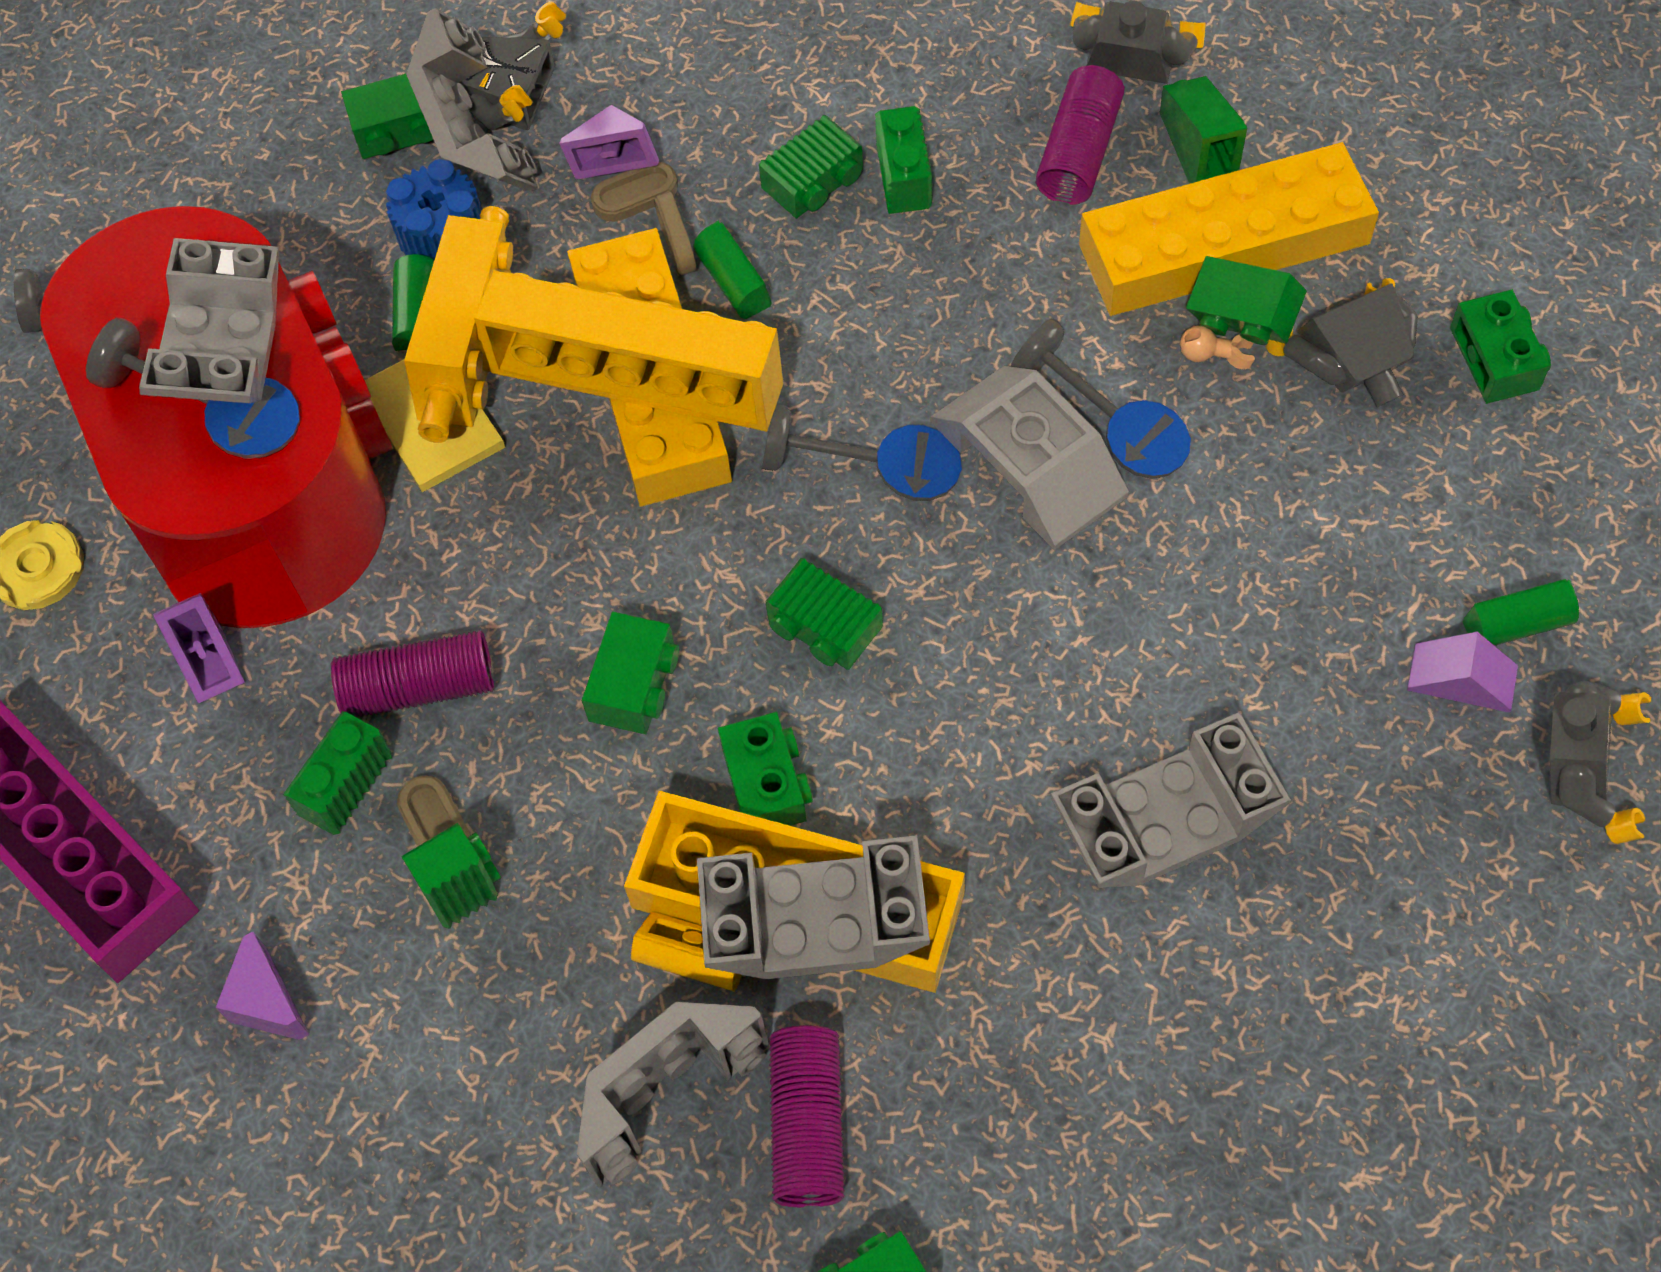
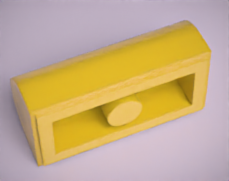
M651 912L633 936L631 960L733 992L739 985L742 977L741 974L705 968L702 926L657 912Z

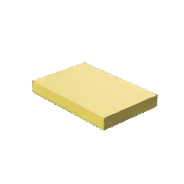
M404 360L365 380L372 397L370 399L387 436L421 492L506 448L503 439L483 409H477L473 427L450 425L449 437L445 442L433 443L423 439L418 434V425L421 421L417 420Z

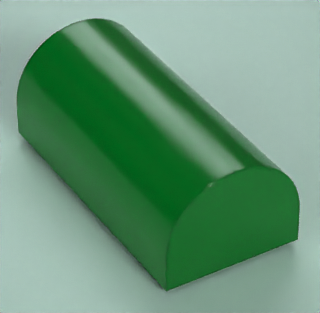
M718 220L701 231L694 241L693 249L739 317L748 319L771 307L772 302L764 281L724 224Z
M419 254L405 255L398 258L393 264L392 345L395 351L408 349L434 260L430 257Z
M1563 579L1475 603L1462 622L1467 633L1479 632L1496 646L1577 623L1579 604L1571 581Z

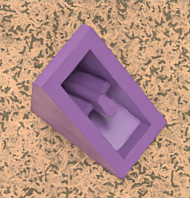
M610 105L562 137L559 143L575 179L657 166L659 163V158L645 124L613 105Z
M201 593L153 614L198 703L245 683L222 627Z
M1479 632L1416 643L1407 690L1510 713L1518 665Z
M254 932L243 936L216 1009L230 1023L298 1040L308 1036L309 1033L266 946Z

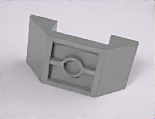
M437 8L427 12L406 75L441 158L529 192L538 189L533 174L537 173V168L529 152L489 133L485 135L482 128L478 124H474L469 109L472 108V102L466 89L459 82L488 68L482 52L486 49L480 34L473 26H467L460 22L457 17H451Z
M174 238L166 270L170 305L160 348H148L139 386L140 395L254 403L262 400L276 322L278 247Z
M1002 366L930 417V422L960 453L973 445L1024 498L1023 519L1054 551L1129 496V490L1100 433L1037 370Z
M1240 712L1194 731L1189 749L1106 785L1100 774L1097 773L1051 793V799L1098 888L1139 886L1237 843L1289 805L1291 801Z
M917 835L862 841L863 857L755 868L752 853L697 858L705 968L762 979L876 968L929 945L930 938Z
M675 1002L587 1074L577 1156L598 1188L607 1181L614 1185L625 1179L636 1168L638 1162L635 1158L642 1152L629 1124L621 1114L625 1111L628 1115H632L642 1109L653 1097L654 1093L651 1089L666 1076L676 1079L684 1074L696 1061L695 1052L701 1049L727 1081L737 1072L741 1076L748 1075L763 1062L766 1057V1053L763 1050L769 1046L762 1015L755 1007Z

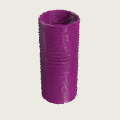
M1096 65L1081 66L1075 69L1069 76L1035 181L1039 191L1053 201H1062L1070 205H1076L1087 201L1092 195L1125 90L1122 80L1114 72ZM1063 173L1075 174L1079 177L1068 176ZM1061 176L1072 177V178H1076L1077 180H1076V181H1074V180H1069V179H1065V178H1063V177H1061ZM1061 180L1073 181L1077 184L1066 183ZM1059 183L1070 184V185H1073V186H1075V187H1073V188H1072V187H1067V186H1063V185H1061V184H1059ZM1059 187L1071 188L1075 191H1068ZM1057 190L1068 191V192H1071V193H1073V194H1070V195H1069V194L1061 193V192H1059V191H1057ZM1057 194L1069 195L1073 198H1066L1058 196ZM1055 197H1061V198L1069 199V200H1071V201H1068V202H1067V201H1063V200H1058V199H1056Z
M481 630L473 631L472 633L468 632L467 634L463 633L462 635L459 633L457 636L454 634L452 637L449 635L448 637L444 636L443 638L439 637L438 639L434 638L428 641L423 640V642L418 641V643L413 642V644L408 643V645L403 644V646L398 645L396 648L392 646L391 649L386 647L385 650L380 648L379 651L374 649L373 652L369 650L368 652L364 651L363 653L359 652L358 654L334 657L331 662L332 685L339 712L341 714L342 711H345L357 718L364 715L368 717L369 714L373 716L374 713L378 715V713H388L392 710H403L404 707L409 709L412 706L415 708L418 705L423 706V704L428 705V703L433 704V702L438 703V701L443 702V700L448 701V699L453 700V698L458 699V697L463 698V696L468 697V695L472 697L473 694L477 696L478 693L482 695L483 692L487 694L488 691L492 693L494 690V681L490 669L492 665L485 635ZM486 666L489 668L490 681L488 678Z
M813 1025L781 1028L773 1032L769 1037V1045L771 1046L769 1048L771 1051L769 1054L771 1057L769 1059L771 1062L769 1065L771 1067L769 1070L771 1072L770 1091L772 1093L770 1095L772 1099L770 1102L772 1106L770 1109L772 1124L770 1126L773 1133L771 1135L773 1139L771 1141L773 1144L771 1147L773 1150L771 1152L773 1155L771 1158L773 1161L771 1164L773 1166L771 1169L773 1174L771 1176L774 1178L772 1180V1188L774 1189L772 1191L774 1195L772 1199L782 1206L797 1208L805 1206L823 1207L839 1203L845 1197L843 1194L845 1191L843 1189V1181L845 1179L843 1178L844 1172L842 1171L844 1169L842 1166L844 1163L842 1153L844 1151L842 1150L843 1144L841 1143L843 1141L841 1137L843 1135L841 1132L843 1130L841 1127L843 1123L841 1122L842 1110L839 1108L842 1105L840 1102L842 1098L839 1095L842 1092L839 1088L841 1086V1079L839 1077L841 1075L839 1072L841 1069L839 1067L841 1064L839 1062L840 1046L838 1045L840 1043L838 1040L840 1036L835 1030L828 1027ZM812 1094V1095H819V1096H797V1095ZM807 1194H810V1195H821V1196L810 1197V1198L802 1197V1196L807 1195ZM806 1200L820 1201L814 1203H803V1201Z

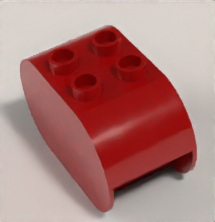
M176 206L154 209L127 217L93 235L64 260L49 281L44 292L40 311L41 328L104 488L113 505L121 513L178 602L201 593L219 624L234 628L268 627L307 616L336 600L361 577L377 552L385 527L386 504L384 492L370 463V459L393 450V447L370 399L372 397L347 342H343L335 326L337 325L336 320L313 270L287 280L278 262L276 322L266 378L278 381L291 391L298 403L300 424L295 437L282 450L266 457L247 459L226 453L213 443L206 431L204 410L207 404L196 399L140 395L139 386L142 374L132 369L127 377L113 388H102L90 383L86 377V364L89 352L102 328L116 317L132 322L140 333V349L137 358L145 361L148 348H160L170 305L166 270L174 238L271 246L266 237L246 221L215 209Z

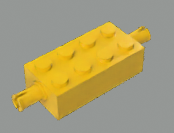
M487 206L483 208L480 213V219L448 215L404 359L417 420L421 421L418 425V434L429 442H445L449 437L450 425L473 427L477 409H484L487 403L488 383L486 378L491 369L474 317L493 270L513 274L510 270L513 259L512 242H506L505 237L506 227L509 224V215L499 207Z

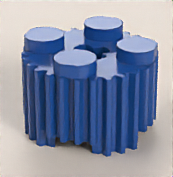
M434 160L427 169L424 166H420L419 171L412 169L410 175L404 174L403 178L392 180L386 190L389 201L386 203L387 214L400 250L404 251L405 255L419 254L435 260L448 215L480 219L482 208L473 181H469L467 174L462 175L460 169L455 171L453 163L447 160Z

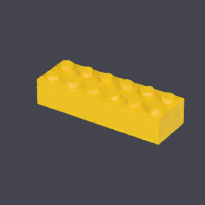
M1341 142L1084 212L1081 217L1079 246L1110 316L1192 294L1206 256L1279 270L1369 245L1379 211L1344 143Z
M657 228L567 251L577 287L601 293L616 292L626 298L650 303L655 301L664 302L674 308L682 309ZM608 398L640 507L732 482L728 454L717 421Z
M494 270L474 317L491 373L766 432L768 431L783 386L777 328L768 327L757 321L742 322L723 318L709 311L694 312L674 308L664 302L655 301L650 303L626 298L616 292L601 293L581 289L567 282L557 284L533 279L523 273L508 274Z
M658 791L624 888L633 909L647 913L657 912L702 926L697 858L752 853L755 868L859 858L863 857V846ZM920 861L930 944L876 968L854 971L936 993L964 898L965 873Z

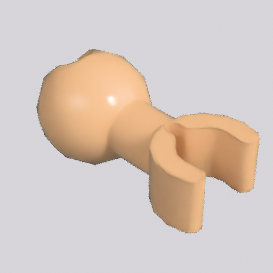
M1192 326L1182 334L1180 340L1182 354L1193 362H1205L1212 356L1227 358L1228 362L1235 368L1249 369L1255 360L1253 355L1243 354L1239 350V348L1250 349L1254 344L1243 339L1240 334L1236 335L1233 340L1216 338L1214 332L1204 326Z

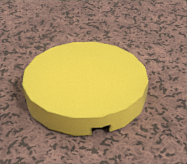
M39 520L26 521L8 529L0 536V600L6 605L22 610L44 608L60 601L76 586L83 572L84 553L75 535L62 524L52 521V524H41Z

